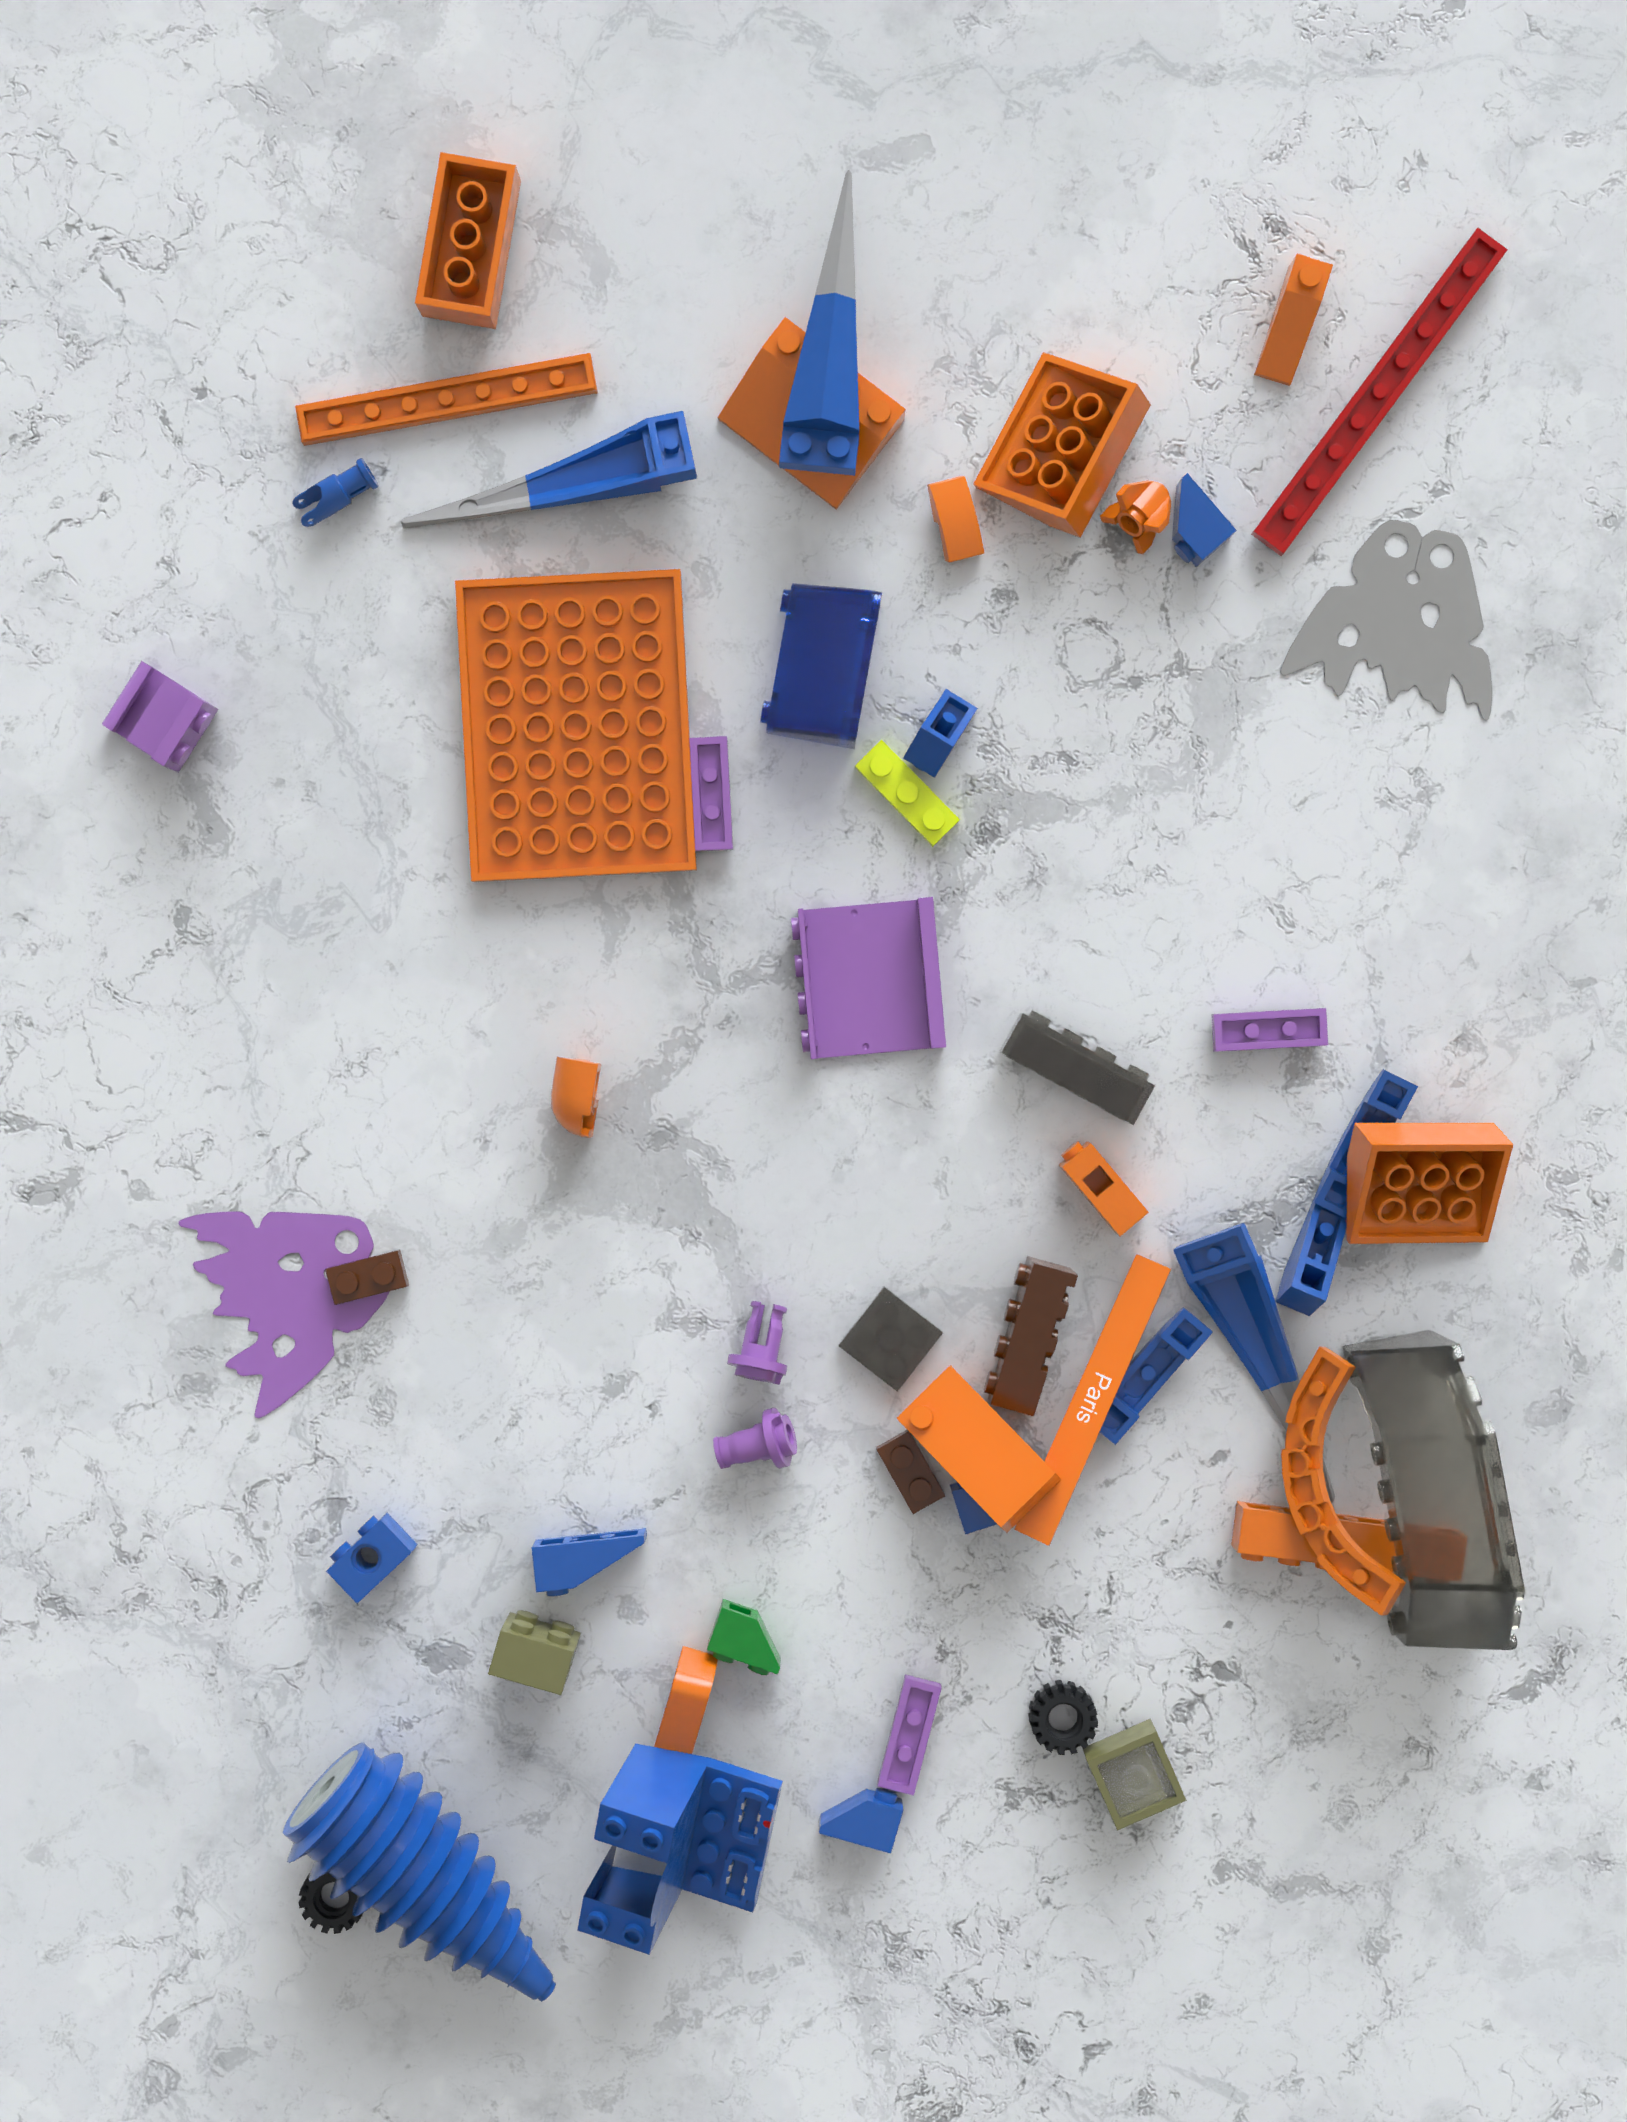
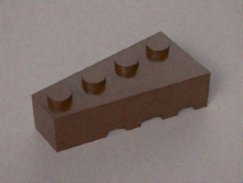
M1027 1256L1025 1264H1018L1014 1277V1285L1019 1286L1015 1300H1008L1004 1314V1321L1009 1322L1005 1336H998L994 1350V1357L999 1358L996 1371H989L984 1386V1393L989 1394L988 1400L990 1405L1030 1416L1035 1415L1048 1373V1365H1044L1046 1358L1051 1359L1058 1342V1329H1055L1056 1321L1061 1322L1062 1319H1065L1069 1307L1068 1293L1065 1292L1066 1287L1074 1288L1078 1278V1274L1070 1267Z

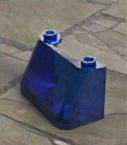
M792 583L791 590H783L780 612L786 613L776 675L771 701L764 700L760 723L767 724V734L855 749L882 592Z

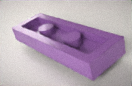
M727 736L689 738L695 851L733 850Z
M1326 1008L1211 1014L1213 1052L1328 1045Z
M905 1674L877 1781L878 1787L914 1796L942 1689L941 1683Z

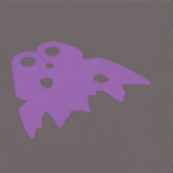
M240 1211L199 1214L179 1221L181 1227L197 1230V1240L217 1242L229 1249L228 1252L213 1258L196 1261L193 1263V1266L199 1273L206 1274L209 1282L224 1287V1291L220 1295L221 1305L213 1311V1315L247 1317L250 1319L248 1331L258 1333V1339L252 1346L238 1353L225 1364L228 1368L236 1369L240 1376L258 1374L263 1376L254 1414L258 1419L280 1407L327 1365L334 1356L332 1336L334 1329L349 1333L362 1328L384 1303L389 1292L334 1305L329 1282L324 1277L325 1269L368 1258L374 1247L370 1232L366 1224L360 1219L343 1215L269 1212L263 1217L259 1228H255L250 1216ZM344 1230L352 1231L358 1237V1247L350 1254L341 1253L335 1246L336 1236ZM299 1253L304 1265L300 1271H287L279 1266L278 1261L287 1254ZM283 1334L295 1340L294 1348L286 1356L277 1357L272 1347L274 1340Z

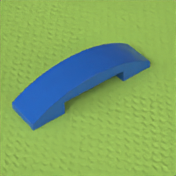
M1384 1069L1380 1072L1355 1111L1330 1159L1313 1200L1315 1204L1347 1219V1154L1354 1123H1395L1397 1118L1401 1120L1418 1088L1417 1085Z
M1181 1308L1132 1359L1100 1433L1116 1445L1138 1420L1140 1411L1184 1360L1187 1359L1189 1361L1213 1331L1187 1309Z

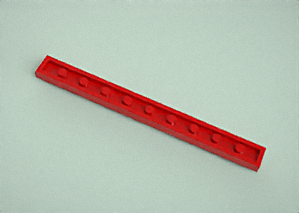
M1480 228L1473 232L1251 535L1278 555L1282 556L1502 259L1508 250Z

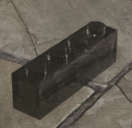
M1031 1010L1029 1016L1024 1013L1019 1014L999 1050L1000 1054L1131 1125L1135 1124L1155 1085L1147 1081L1150 1076L1148 1073L1131 1064L1127 1070L1114 1063L1117 1058L1114 1054L1098 1046L1094 1052L1081 1045L1084 1038L1065 1028L1062 1034L1048 1027L1051 1020Z

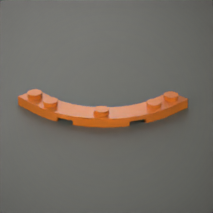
M1319 1346L1298 1384L1285 1422L1288 1423L1285 1449L1281 1451L1285 1494L1300 1535L1306 1537L1312 1550L1318 1556L1316 1560L1343 1588L1375 1612L1384 1616L1389 1614L1406 1582L1364 1552L1350 1537L1334 1511L1323 1472V1445L1326 1427L1331 1412L1356 1367L1327 1347Z

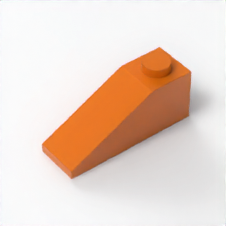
M1296 254L1287 269L1254 375L1288 386L1291 385L1322 302L1333 267L1332 264Z

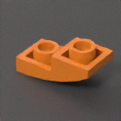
M965 476L927 484L933 519L939 525L945 561L950 563L984 554L980 528Z

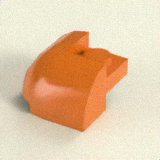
M557 1057L551 1089V1109L557 1122L568 1132L581 1137L591 1138L593 1137L599 1100H596L601 1064L576 1058Z

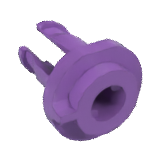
M751 1301L750 1306L753 1309L746 1325L741 1355L729 1354L727 1364L736 1367V1376L780 1385L782 1377L786 1376L788 1367L777 1362L783 1333L782 1318L783 1314H786L787 1308L773 1304L766 1344L764 1346L757 1343L765 1305L758 1301Z
M776 1408L764 1410L762 1423L755 1424L752 1428L734 1432L727 1437L722 1436L713 1439L715 1456L721 1469L729 1468L732 1464L748 1463L760 1459L763 1461L772 1459L774 1465L781 1469L790 1466L792 1456L797 1453V1441L793 1425L786 1414L781 1415Z

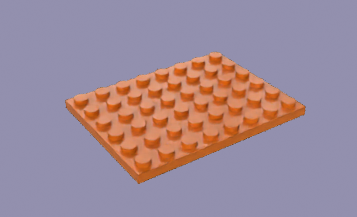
M681 569L456 580L471 881L487 882L697 871Z

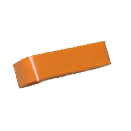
M685 1646L682 1647L654 1747L692 1754L717 1667L718 1659L713 1657L712 1654Z

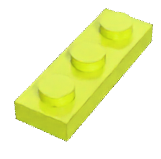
M882 739L855 765V768L932 847L960 821Z

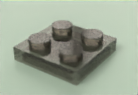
M883 1286L839 1342L838 1346L898 1392L943 1334V1331Z

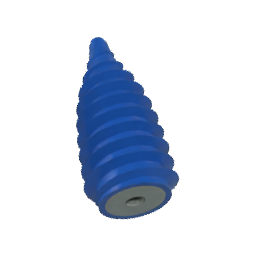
M359 1743L346 1751L319 1777L289 1816L283 1829V1834L293 1842L287 1862L291 1863L304 1855H308L314 1860L309 1881H314L326 1873H329L336 1879L330 1894L331 1899H335L349 1890L357 1895L352 1916H358L371 1907L379 1911L380 1914L375 1926L376 1933L384 1931L393 1924L402 1927L403 1931L399 1941V1948L408 1946L416 1939L423 1940L428 1943L424 1956V1961L426 1962L443 1952L454 1957L452 1971H456L467 1964L481 1971L480 1978L490 1975L506 1983L507 1987H513L532 2000L538 1999L541 2002L546 2000L556 1986V1983L553 1981V1974L532 1947L531 1937L525 1936L519 1927L521 1911L517 1908L508 1909L506 1906L510 1895L509 1883L504 1880L491 1883L495 1873V1859L489 1855L475 1859L479 1847L478 1836L475 1833H467L457 1837L461 1826V1817L457 1812H448L438 1817L442 1806V1795L440 1792H429L419 1797L423 1784V1775L420 1772H412L401 1778L399 1777L403 1766L402 1754L392 1753L380 1759L375 1754L374 1748L370 1749L364 1743Z

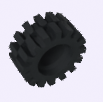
M1056 1680V1685L1050 1686L1047 1683L1043 1685L1044 1690L1042 1692L1037 1690L1034 1694L1035 1700L1034 1702L1030 1701L1029 1722L1036 1740L1040 1745L1044 1744L1046 1750L1051 1753L1053 1749L1057 1750L1058 1755H1065V1751L1070 1750L1072 1755L1078 1753L1076 1748L1079 1746L1085 1749L1088 1746L1087 1740L1089 1738L1094 1739L1096 1735L1094 1729L1098 1728L1096 1716L1098 1714L1090 1695H1087L1083 1687L1079 1686L1078 1688L1071 1681L1063 1684L1062 1680ZM1060 1704L1070 1705L1077 1711L1076 1723L1072 1728L1064 1731L1053 1728L1049 1723L1051 1710Z
M309 1873L299 1892V1896H302L298 1902L299 1909H305L302 1913L304 1920L310 1917L312 1919L310 1926L315 1929L319 1924L323 1926L321 1932L326 1934L330 1928H333L334 1934L341 1933L343 1927L347 1931L353 1927L355 1922L358 1923L363 1913L355 1917L352 1916L358 1896L349 1890V1900L346 1905L340 1908L330 1907L323 1901L321 1891L326 1884L335 1882L336 1879L329 1873H326L314 1881H309Z

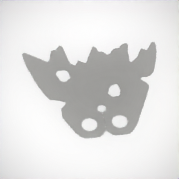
M1398 520L1386 521L1372 533L1353 558L1351 570L1357 580V584L1352 586H1333L1326 592L1305 621L1289 648L1280 673L1286 676L1322 661L1324 662L1325 683L1333 687L1338 697L1344 692L1357 661L1366 659L1369 669L1379 665L1383 667L1388 695L1391 701L1397 697L1399 691H1409L1413 686H1416L1423 699L1431 701L1434 708L1442 713L1446 711L1450 676L1454 675L1462 685L1466 703H1477L1482 718L1488 720L1492 706L1490 662L1488 655L1482 648L1469 644L1471 640L1480 635L1484 625L1470 558L1463 540L1454 533L1441 530H1433L1422 537L1417 527L1411 523ZM1393 534L1404 536L1408 542L1407 552L1399 558L1389 556L1385 550V541ZM1440 544L1449 546L1454 554L1452 563L1446 568H1438L1430 560L1431 550ZM1415 570L1419 575V581L1416 584H1410L1406 580V576L1409 572ZM1427 602L1439 606V618L1434 628L1425 625L1422 619L1421 607ZM1347 624L1355 625L1360 632L1356 644L1351 647L1338 644V635Z

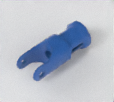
M360 458L356 461V465L338 476L332 474L297 495L293 499L292 504L296 509H303L319 501L316 508L307 512L301 518L303 526L311 527L352 504L354 497L369 488L374 490L379 485L365 461Z

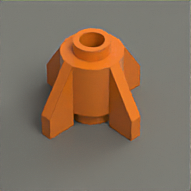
M1149 480L1125 484L1116 493L1118 502L1108 506L1100 515L1102 522L1115 525L1118 523L1127 534L1134 536L1132 540L1138 554H1144L1150 548L1156 533H1161L1169 524L1171 499L1167 488L1159 482Z

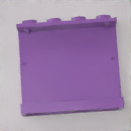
M933 897L909 901L803 910V908L798 909V917L791 918L793 940L801 941L802 955H794L796 978L804 977L805 992H798L799 1014H807L808 1029L801 1030L803 1052H810L811 1059L946 1047Z

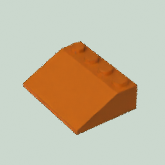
M784 317L762 346L717 417L719 421L778 466L783 421L806 333L786 317ZM859 373V446L855 476L784 469L836 510L904 422L906 409Z
M1043 352L973 485L977 489L1050 527L1081 538L1151 404L1136 383Z
M1354 1123L1347 1154L1346 1240L1349 1244L1488 1242L1513 1143L1494 1123Z

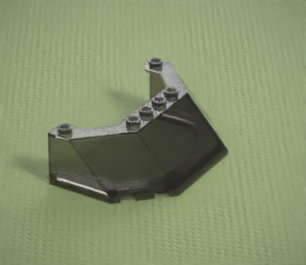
M1425 1330L1342 1346L1344 1353L1342 1358L1356 1367L1349 1379L1352 1385L1358 1388L1374 1434L1375 1443H1370V1451L1374 1465L1380 1466L1382 1480L1377 1481L1378 1494L1382 1504L1387 1503L1389 1518L1384 1519V1526L1388 1540L1390 1542L1394 1541L1396 1556L1391 1557L1392 1569L1395 1575L1406 1582L1400 1593L1399 1603L1394 1604L1392 1613L1387 1615L1391 1635H1396L1405 1646L1488 1650L1516 1649L1517 1638L1515 1634H1511V1631L1520 1628L1522 1611L1520 1606H1515L1517 1600L1524 1599L1525 1587L1496 1432L1491 1420L1483 1422L1477 1406L1482 1405V1398L1473 1376L1465 1377L1459 1362H1463L1465 1358L1460 1344L1432 1330Z

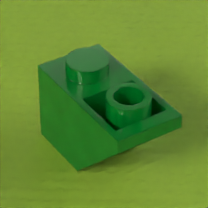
M723 1599L708 1640L707 1650L713 1652L712 1656L720 1661L733 1663L734 1660L748 1664L747 1668L757 1674L768 1675L771 1672L778 1675L781 1658L759 1612Z

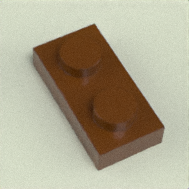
M400 1249L325 1269L334 1305L409 1286Z
M908 1430L876 1447L912 1514L945 1497L943 1489Z

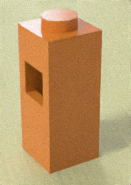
M1077 1141L1062 1153L1061 1156L1064 1158V1161L1059 1164V1167L1118 1236L1123 1235L1149 1213L1090 1142H1085L1081 1145Z

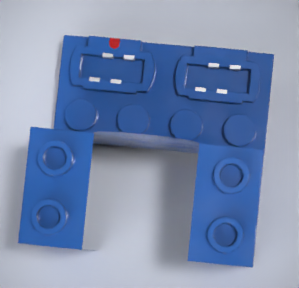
M635 1743L600 1803L594 1839L612 1846L583 1896L577 1931L650 1955L682 1889L753 1913L758 1901L783 1781L713 1758ZM616 1847L667 1863L663 1875L614 1867Z

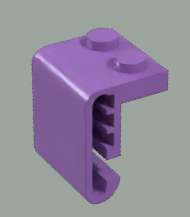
M141 661L102 722V725L118 733L126 741L152 756L151 759L179 773L219 709Z

